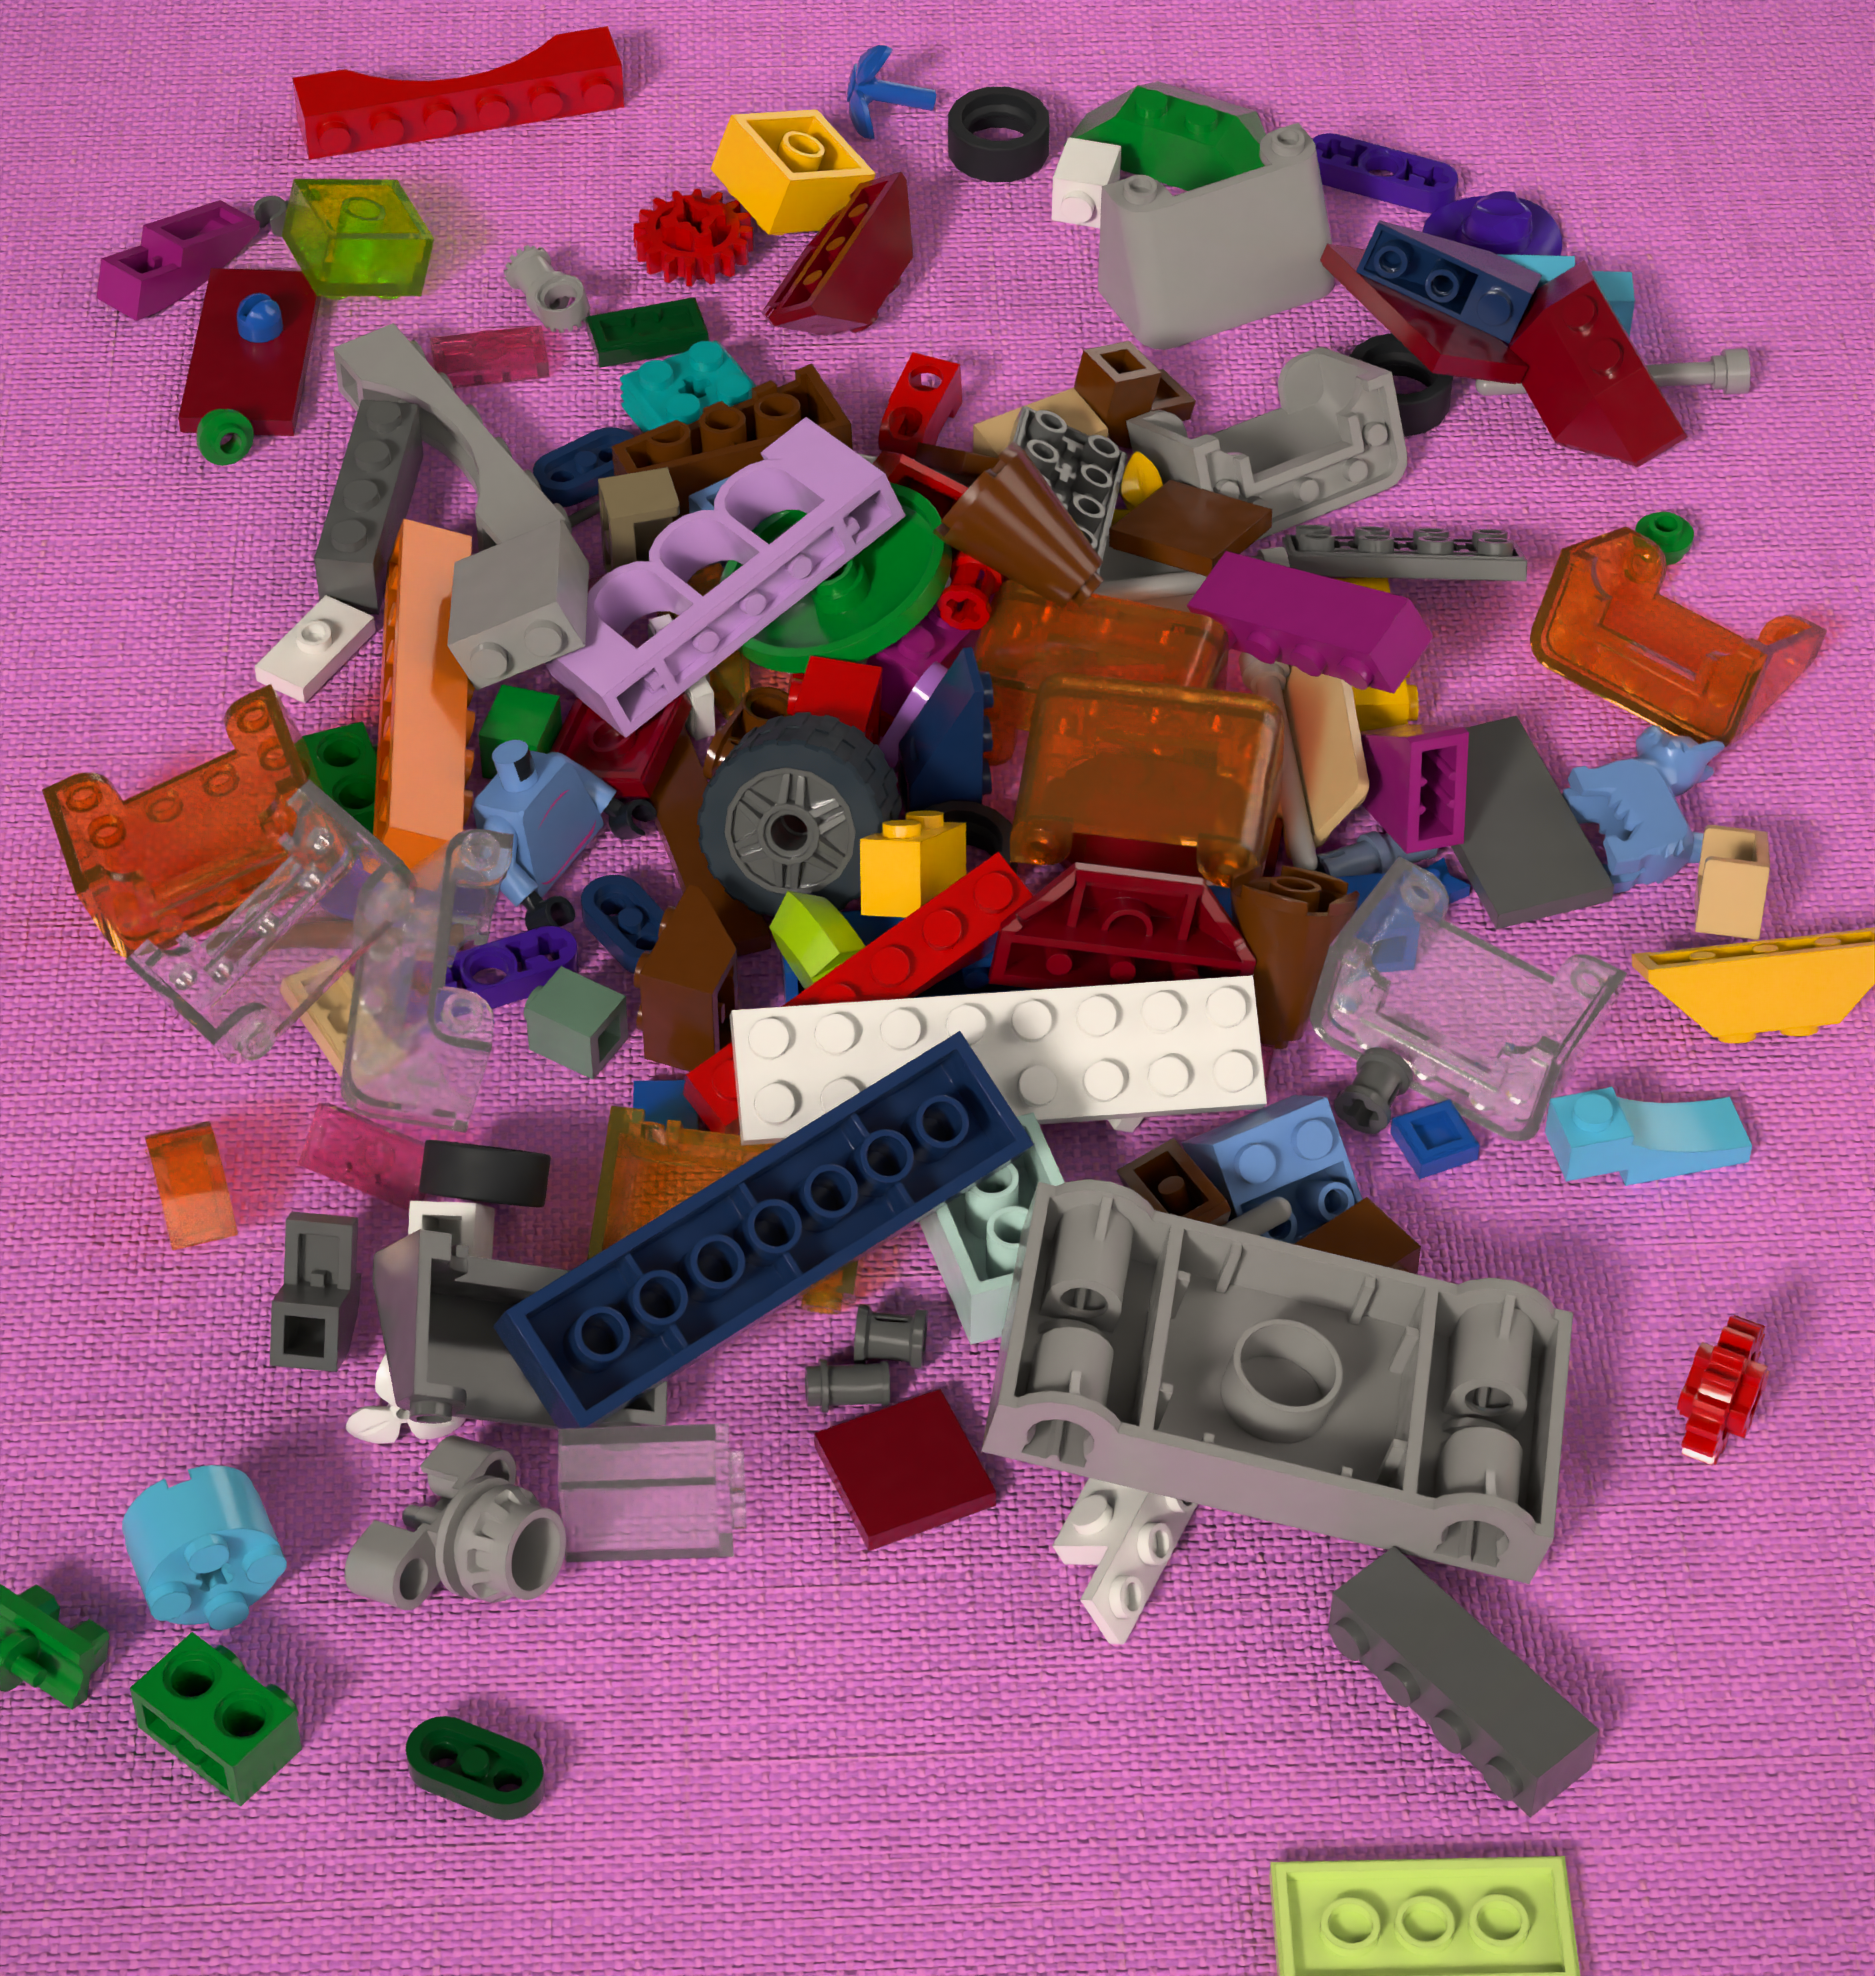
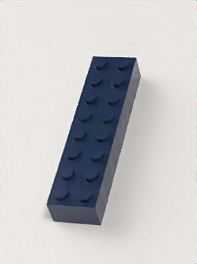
M958 1031L509 1308L493 1327L563 1437L569 1443L1007 1167L1030 1149L1034 1143L961 1031Z

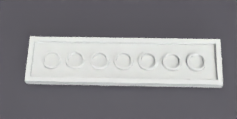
M1253 975L732 1010L730 1014L741 1146L771 1144L782 1141L958 1031H961L1016 1117L1034 1112L1039 1125L1263 1109L1267 1104Z

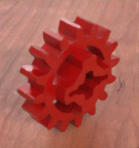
M694 189L692 195L684 196L678 190L672 191V201L666 202L656 197L652 200L653 211L641 209L639 211V223H634V247L636 248L637 261L646 262L647 273L650 275L664 271V282L671 283L677 277L685 278L686 286L690 287L699 279H705L710 285L715 284V274L722 273L728 277L735 276V264L746 266L749 263L748 252L754 250L750 213H741L740 202L737 200L724 204L723 193L716 192L710 198L702 197L701 189Z
M1736 1315L1730 1316L1727 1326H1724L1721 1331L1717 1346L1704 1342L1700 1344L1677 1405V1410H1680L1679 1414L1689 1418L1685 1426L1687 1431L1681 1447H1683L1682 1455L1713 1466V1464H1717L1720 1454H1723L1730 1434L1745 1439L1752 1425L1770 1373L1767 1370L1768 1366L1758 1363L1761 1354L1759 1350L1765 1338V1334H1763L1765 1330L1764 1325Z

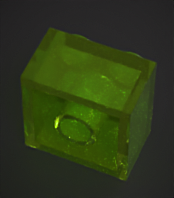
M293 179L282 237L317 296H324L334 300L345 299L348 296H376L387 300L396 299L399 296H422L434 238L398 180Z

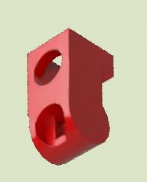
M912 352L888 400L889 404L881 421L878 436V446L881 451L900 453L915 459L918 442L936 446L939 433L948 417L954 418L962 404L960 364ZM921 374H935L942 382L937 388L922 385Z

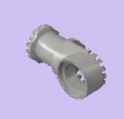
M527 245L524 246V251L520 248L516 251L518 254L516 257L514 255L510 256L512 263L508 262L506 264L508 269L504 270L505 280L513 289H520L526 295L528 307L547 329L550 327V330L556 332V329H558L559 333H564V329L568 328L569 332L573 331V326L576 325L577 328L582 326V320L586 323V317L590 316V305L582 282L575 276L555 271L551 266V258L544 248L539 247L537 249L533 245L532 247ZM575 297L574 303L566 307L570 298Z

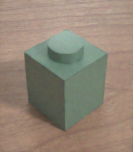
M562 966L544 986L539 985L532 991L524 1007L529 1050L593 1080L628 1039L626 996Z

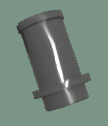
M819 1359L818 1365L805 1366L807 1407L820 1406L821 1413H828L829 1406L889 1405L890 1375L888 1361L876 1364L827 1365L826 1359Z

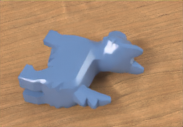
M1652 725L1646 728L1636 739L1638 756L1612 761L1592 769H1588L1586 766L1572 769L1567 779L1571 788L1564 789L1562 796L1579 824L1599 823V833L1606 835L1603 845L1608 865H1602L1614 884L1613 894L1626 892L1636 884L1644 883L1649 885L1655 881L1657 884L1662 883L1668 877L1672 878L1687 863L1700 862L1704 834L1691 831L1675 797L1684 794L1695 784L1704 782L1714 774L1713 768L1708 766L1707 763L1724 749L1723 742L1714 740L1698 744L1691 737L1670 736L1659 725Z

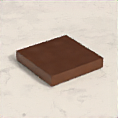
M1169 480L1109 528V547L1207 577L1225 551L1241 554L1272 528V509Z

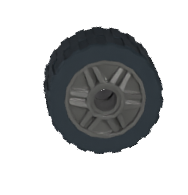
M811 712L796 713L793 716L787 717L781 715L769 719L766 724L759 728L754 727L730 751L707 783L702 795L704 798L703 803L698 810L697 825L700 827L698 841L701 853H704L708 862L707 868L713 878L718 879L725 888L724 891L732 899L739 900L748 906V910L759 915L765 914L775 917L787 891L825 897L838 911L845 909L847 904L853 899L857 900L861 895L860 839L873 833H882V823L899 820V813L902 810L901 795L898 794L896 785L898 780L895 772L886 762L883 751L877 744L869 741L864 736V732L853 725L850 727L840 722L839 718L829 715L824 717L811 715Z

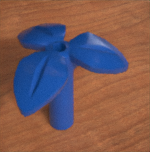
M877 45L864 52L860 56L858 64L855 63L849 77L850 82L847 89L849 115L858 134L866 139H875L868 104L872 101L929 111L933 110L936 102V90L876 79L875 75L893 50L885 45Z

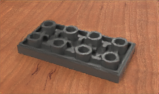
M1023 406L1014 422L1008 446L1015 442L1025 450L1103 560L1109 528L1111 527L1128 455L1119 450L1118 446L1107 437L1101 435L1089 436L1067 426L1060 416L1051 411H1035L1027 406Z
M1299 525L1296 526V535L1285 534V537H1282V547L1287 552L1290 568L1321 576L1526 581L1527 559L1514 540L1508 539V532L1503 530L1477 529L1472 531V539L1449 538V530L1416 528L1413 531V538L1390 537L1389 528L1377 526L1356 527L1354 536H1333L1329 526Z
M1512 716L1466 727L1465 729L1469 732L1464 844L1453 845L1451 848L1496 930L1612 901L1614 884L1518 717Z

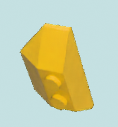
M1875 927L1853 931L1631 954L1632 967L1708 1033L1713 1037H1718L1719 1041L1725 1043L1750 1042L1756 1039V1033L1780 1030L1781 1034L1787 1036L1815 1034L1819 1031L1818 1026L1840 1024L1875 984Z

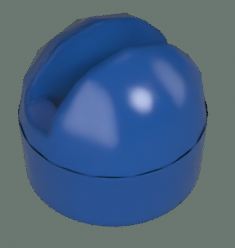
M260 292L247 295L239 303L236 318L238 332L243 339L254 343H264L277 338L283 330L282 312L277 302L272 300L270 296Z

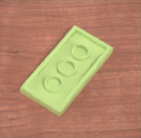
M1565 1856L1270 1862L1269 1880L1277 1976H1580Z

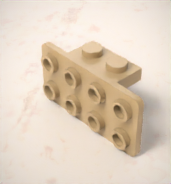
M1289 665L1290 675L1286 678L1282 694L1316 849L1327 841L1331 832L1353 809L1358 808L1364 802L1369 790V778L1352 686L1342 679L1321 674L1319 677L1310 676L1297 667ZM1230 697L1217 712L1226 772L1277 818L1281 819L1283 822L1286 854L1288 858L1292 859L1261 709Z

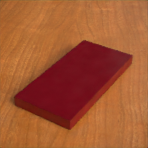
M1327 243L1320 259L1322 265L1432 373L1514 385L1521 383L1528 366L1500 339L1357 273L1356 270L1366 249Z
M211 268L178 417L180 432L197 433L199 422L207 413L216 409H233L242 413L249 420L253 427L254 435L294 436L322 296V272ZM259 292L270 296L272 300L277 302L282 312L283 321L281 334L277 338L264 343H254L243 339L238 332L236 318L239 303L247 295Z

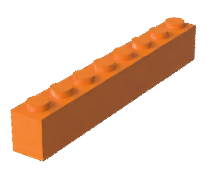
M403 518L386 568L371 872L445 890L454 866L464 867L472 841V832L463 829V827L467 823L473 801V791L465 789V786L470 778L474 761V751L466 749L470 741L475 723V712L467 710L475 687L447 646L454 563L471 556L472 536Z

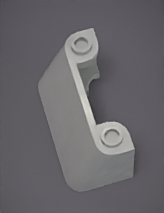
M1299 123L1278 128L1262 138L1259 157L1265 166L1172 196L1159 181L1146 175H1133L1102 186L1098 291L1135 338L1143 345L1163 350L1176 348L1321 299L1333 290L1335 277L1320 262L1327 243L1332 244L1316 146L1313 139Z
M1324 347L1297 355L1283 367L1278 379L1281 408L1211 435L1205 434L1189 439L1183 422L1175 414L1163 410L1150 411L1126 420L1133 452H1141L1155 465L1163 485L1169 480H1173L1272 509V528L1257 540L1387 490L1397 484L1404 475L1407 466V450L1392 372Z

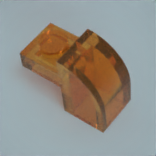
M210 1121L145 1135L144 1139L147 1149L144 1150L148 1168L156 1187L165 1232L172 1251L238 1235L223 1165Z

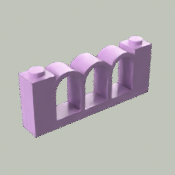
M805 417L761 452L763 461L750 464L734 473L720 487L714 499V510L697 511L684 515L672 522L655 538L649 550V561H636L619 566L604 575L590 589L587 600L585 647L546 662L545 665L550 674L625 738L628 737L906 516L884 472ZM784 510H800L807 513L805 517L770 544L752 532L760 521L774 513ZM722 560H734L743 564V566L705 596H702L687 584V581L697 571L708 564ZM657 611H670L679 615L639 648H635L621 636L623 631L632 622L644 615Z

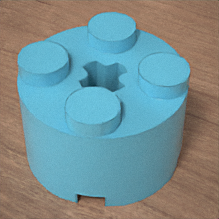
M200 1466L188 1469L191 1480L169 1488L166 1479H163L143 1491L125 1513L122 1521V1532L125 1537L129 1558L151 1615L155 1619L183 1625L208 1623L215 1630H225L239 1625L247 1618L249 1606L269 1591L278 1577L284 1573L287 1568V1561L260 1495L247 1474L228 1466Z

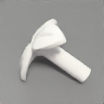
M385 1353L376 1374L375 1391L383 1400L388 1402V1405L361 1407L348 1418L346 1430L354 1437L366 1442L377 1444L394 1443L399 1435L401 1424L408 1423L411 1431L420 1440L435 1439L449 1435L458 1429L466 1418L452 1416L451 1421L436 1424L419 1423L410 1420V1411L399 1408L395 1403Z

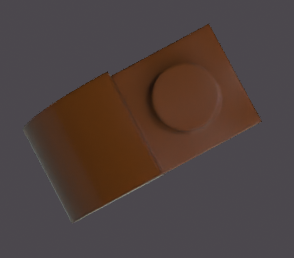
M1130 341L1083 350L1074 389L1108 428V438L1116 445L1132 449L1126 420L1147 412L1163 410L1175 414L1181 421L1191 419L1196 400L1164 369H1158Z

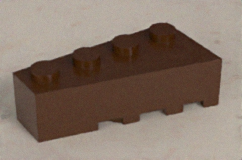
M811 363L795 370V380L777 387L770 380L751 388V399L731 407L723 401L703 408V414L698 421L686 425L683 422L674 420L612 446L614 476L668 467L680 506V514L672 517L674 522L682 516L690 514L689 495L732 476L750 464L763 461L761 452L805 417L853 450L851 422Z

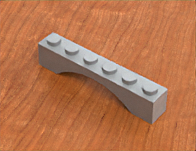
M394 323L334 347L338 390L357 412L361 399L418 404L422 441L445 454L458 466L476 491L478 502L475 515L479 552L560 518L572 534L571 523L564 508L558 503H551L541 491L534 474L530 470H522L512 458L505 441L501 437L494 438L483 425L476 408L471 404L465 405L456 395L447 375L443 372L437 373L427 362L421 346L415 340L409 341Z

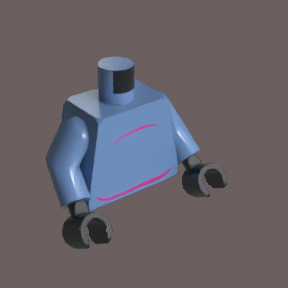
M521 740L507 741L500 744L492 753L497 774L474 800L473 813L480 841L479 867L487 876L492 889L500 890L515 907L522 904L527 909L525 924L528 931L543 926H563L575 919V910L572 904L562 896H553L547 900H543L542 897L603 827L604 822L600 814L605 812L609 815V826L615 837L621 840H632L646 835L642 829L633 823L632 816L639 821L648 822L656 819L657 812L654 806L645 799H637L624 804L614 797L616 789L561 753L551 752L545 754L529 750L526 742Z

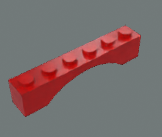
M608 26L556 34L541 47L514 62L490 71L460 78L432 81L394 80L368 76L347 69L292 78L297 121L309 160L624 108L622 63Z
M997 852L781 1007L914 998L941 980L981 960L995 949L1000 923L1032 898L1033 895L1002 855ZM732 1042L686 1074L683 1091L685 1098L721 1145H724L740 1133Z

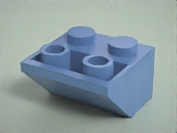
M1293 1095L1182 1142L1185 1152L1227 1200L1231 1209L1228 1222L1274 1197L1285 1198L1290 1203L1292 1208L1290 1218L1260 1235L1262 1237L1295 1244L1362 1200L1328 1098L1324 1096Z

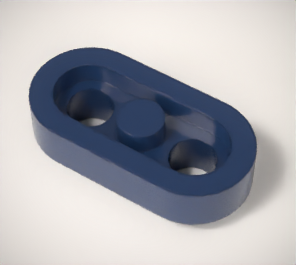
M601 428L543 455L536 461L533 467V474L540 485L541 491L552 504L558 503L562 507L576 505L599 494L598 479L614 476L612 446L635 436L621 428Z
M621 875L599 877L591 881L582 892L583 922L587 929L621 966L634 974L641 954L645 950L651 952L659 939V927L664 911L631 878Z

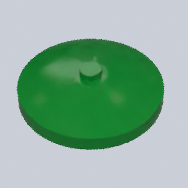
M890 483L906 516L743 644L738 651L755 664L770 670L786 673H805L810 655L856 663L898 641L912 630L932 609L943 592L950 575L953 556L952 546L944 543L933 533L942 524V519L936 508L920 493L908 487ZM784 510L774 513L762 521L752 532L770 544L805 517L807 513L800 510ZM729 560L721 575L719 584L743 566V564Z

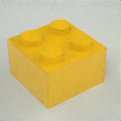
M817 109L731 115L710 168L727 187L728 192L743 205L756 220L757 225L768 235L820 231L833 214L847 205L850 201L849 195L860 183L874 180L876 175Z

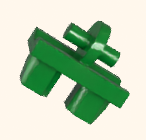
M0 1584V1691L8 1692L24 1681L33 1688L39 1687L73 1710L87 1700L90 1676L106 1662L110 1639L108 1631L90 1619L81 1621L70 1629L59 1623L60 1606L55 1596L37 1584L19 1594H15Z

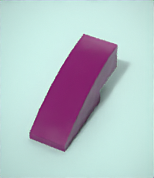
M218 200L143 225L140 246L101 258L97 299L136 321L157 313L186 297L208 281L211 268H223L259 232L260 222L227 203Z

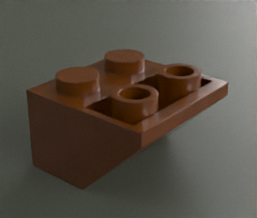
M688 884L676 907L670 905L665 910L659 927V939L651 952L645 950L641 954L634 973V987L640 989L641 995L636 1027L638 1030L643 1031L644 1059L689 1072L732 1042L730 1014L732 1010H739L737 949L702 888L693 884Z

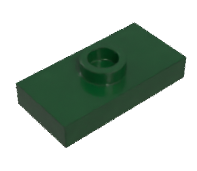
M695 297L586 317L587 334L599 368L679 354L688 351L695 343L709 341L708 331Z

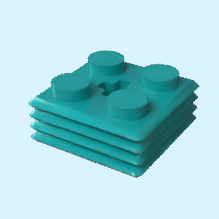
M716 340L695 343L688 351L662 361L651 360L645 362L638 370L620 377L622 382L620 389L623 392L621 398L624 401L621 403V406L643 433L674 420L683 422L686 425L698 421L703 414V408L723 401L729 407L751 399V388L756 387L755 383L723 345Z

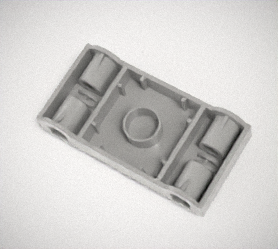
M1084 1179L1065 1182L1058 1186L1038 1182L1021 1231L981 1452L1386 1550L1395 1546L1402 1554L1530 1584L1554 1539L1573 1312L1554 1308L1552 1302L1537 1289L1514 1280L1484 1278L1454 1284L1156 1211L1147 1200L1134 1190L1110 1181Z

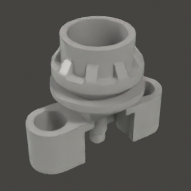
M453 1435L443 1439L420 1465L422 1472L428 1476L430 1489L434 1494L442 1498L434 1507H420L411 1504L404 1509L402 1513L403 1523L408 1527L415 1528L416 1531H408L374 1520L351 1548L345 1565V1580L351 1592L403 1610H412L421 1605L440 1581L451 1593L468 1599L478 1598L490 1603L506 1601L511 1597L531 1600L543 1594L557 1577L564 1560L566 1532L563 1521L555 1511L541 1507L532 1492L514 1485L516 1464L513 1456L508 1451Z

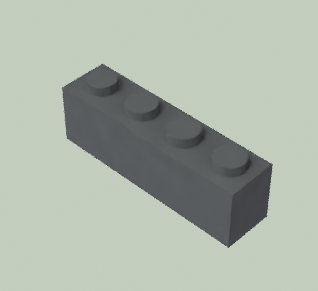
M361 399L314 557L319 601L327 595L367 614L379 615L386 588L387 561L403 518L406 519L423 459L418 404Z
M1395 1546L1333 1592L1328 1633L1331 1635L1338 1650L1352 1661L1359 1660L1380 1679L1384 1690L1394 1702L1402 1707L1409 1706L1428 1723L1435 1737L1444 1748L1455 1754L1460 1753L1483 1774L1489 1788L1499 1798L1505 1801L1512 1800L1531 1818L1592 1768L1599 1729Z

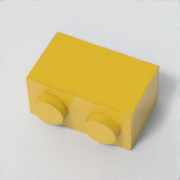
M913 811L906 813V820L883 822L882 833H873L861 838V915L906 918L965 876L966 823L944 822V813L939 811Z

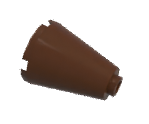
M1012 442L998 455L1000 461L992 470L983 471L941 520L942 524L933 533L944 543L1054 604L1064 608L1072 599L1081 607L1105 580L1096 572L1104 562L1025 450L1017 443Z
M1249 865L1237 868L1231 875L1230 900L1232 921L1256 957L1253 980L1261 1047L1284 1049L1288 1047V1041L1301 1039L1357 910L1360 894L1356 890L1347 895L1349 883L1321 872L1282 866L1280 876L1261 877L1263 865Z

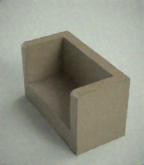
M668 467L598 479L603 566L606 574L622 565L636 561H649V550L655 538L673 522L672 517L680 514L679 500Z

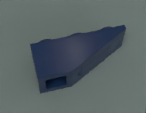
M1381 220L1377 223L1356 270L1357 273L1507 343H1510L1542 275L1493 252Z
M972 647L961 650L898 744V787L905 815L908 812L923 811L931 805L952 800L971 801L982 804V795L992 793L989 762L987 758H983V753L992 752L993 750L990 720L988 715H984V709L993 708L994 706L993 687L989 671L979 672Z

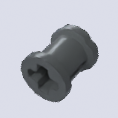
M1372 1047L1364 1050L1356 1063L1358 1074L1352 1084L1340 1091L1334 1100V1109L1338 1117L1354 1130L1365 1134H1377L1381 1129L1386 1128L1391 1120L1390 1107L1396 1096L1404 1094L1413 1082V1072L1409 1064L1401 1056L1384 1048Z
M859 1304L855 1329L854 1364H866L868 1359L909 1362L912 1368L923 1369L928 1311L917 1309L913 1315L874 1312L870 1304Z

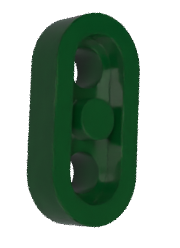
M450 1716L428 1719L419 1724L408 1737L406 1757L409 1774L416 1785L425 1791L500 1820H513L524 1817L535 1810L543 1799L545 1779L542 1761L533 1749L524 1744ZM443 1758L455 1761L448 1767L433 1765L436 1761ZM506 1784H515L520 1787L510 1792L498 1791L501 1786Z

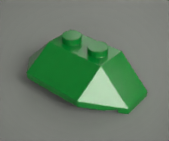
M1159 81L1138 85L1087 113L1070 136L1071 138L1121 146L1120 170L1135 175H1146L1160 183L1186 191L1265 166L1259 157L1260 142L1266 135V132L1255 110Z

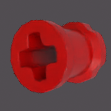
M960 552L952 561L950 571L951 584L941 593L937 607L940 611V617L948 625L959 630H978L984 627L990 618L992 608L989 600L991 595L999 590L1004 575ZM980 570H983L985 573L983 579L977 580ZM964 601V602H963V605H962V608H961V611H958V610H957V604H958V602Z

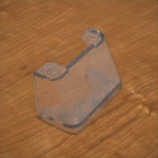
M310 780L287 801V804L297 815V825L292 837L285 832L277 842L290 857L201 945L184 931L176 939L180 947L172 950H162L147 939L124 961L167 1008L222 1056L234 1064H246L267 1054L273 1044L397 920L403 918L410 911L414 903L417 881L405 863Z
M484 829L462 831L367 902L360 925L340 1083L342 1098L347 1106L357 1114L369 1118L466 1133L492 1048L494 1017L487 1001L477 993L445 986L447 967H452L457 950L465 943L474 940V945L487 944L492 914L501 883L506 878L511 863L514 834Z
M1399 856L1330 944L1310 1010L1312 1027L1321 1040L1357 1061L1364 1050L1372 1047L1393 1051L1409 1064L1413 1072V1082L1409 1088L1437 1103L1450 1099L1460 1115L1502 1137L1513 1141L1529 1140L1536 1135L1546 1121L1550 1099L1560 1097L1620 995L1627 973L1599 958L1587 954H1575L1567 958L1555 977L1445 921L1449 908V896L1445 886L1433 873Z

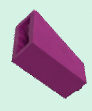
M1402 724L1360 732L1369 778L1368 794L1362 805L1403 851L1409 854L1464 844L1469 732L1464 727Z

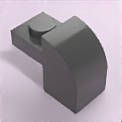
M292 1211L286 1218L284 1284L272 1300L270 1366L337 1372L350 1349L357 1320L361 1290V1273H356L358 1217Z

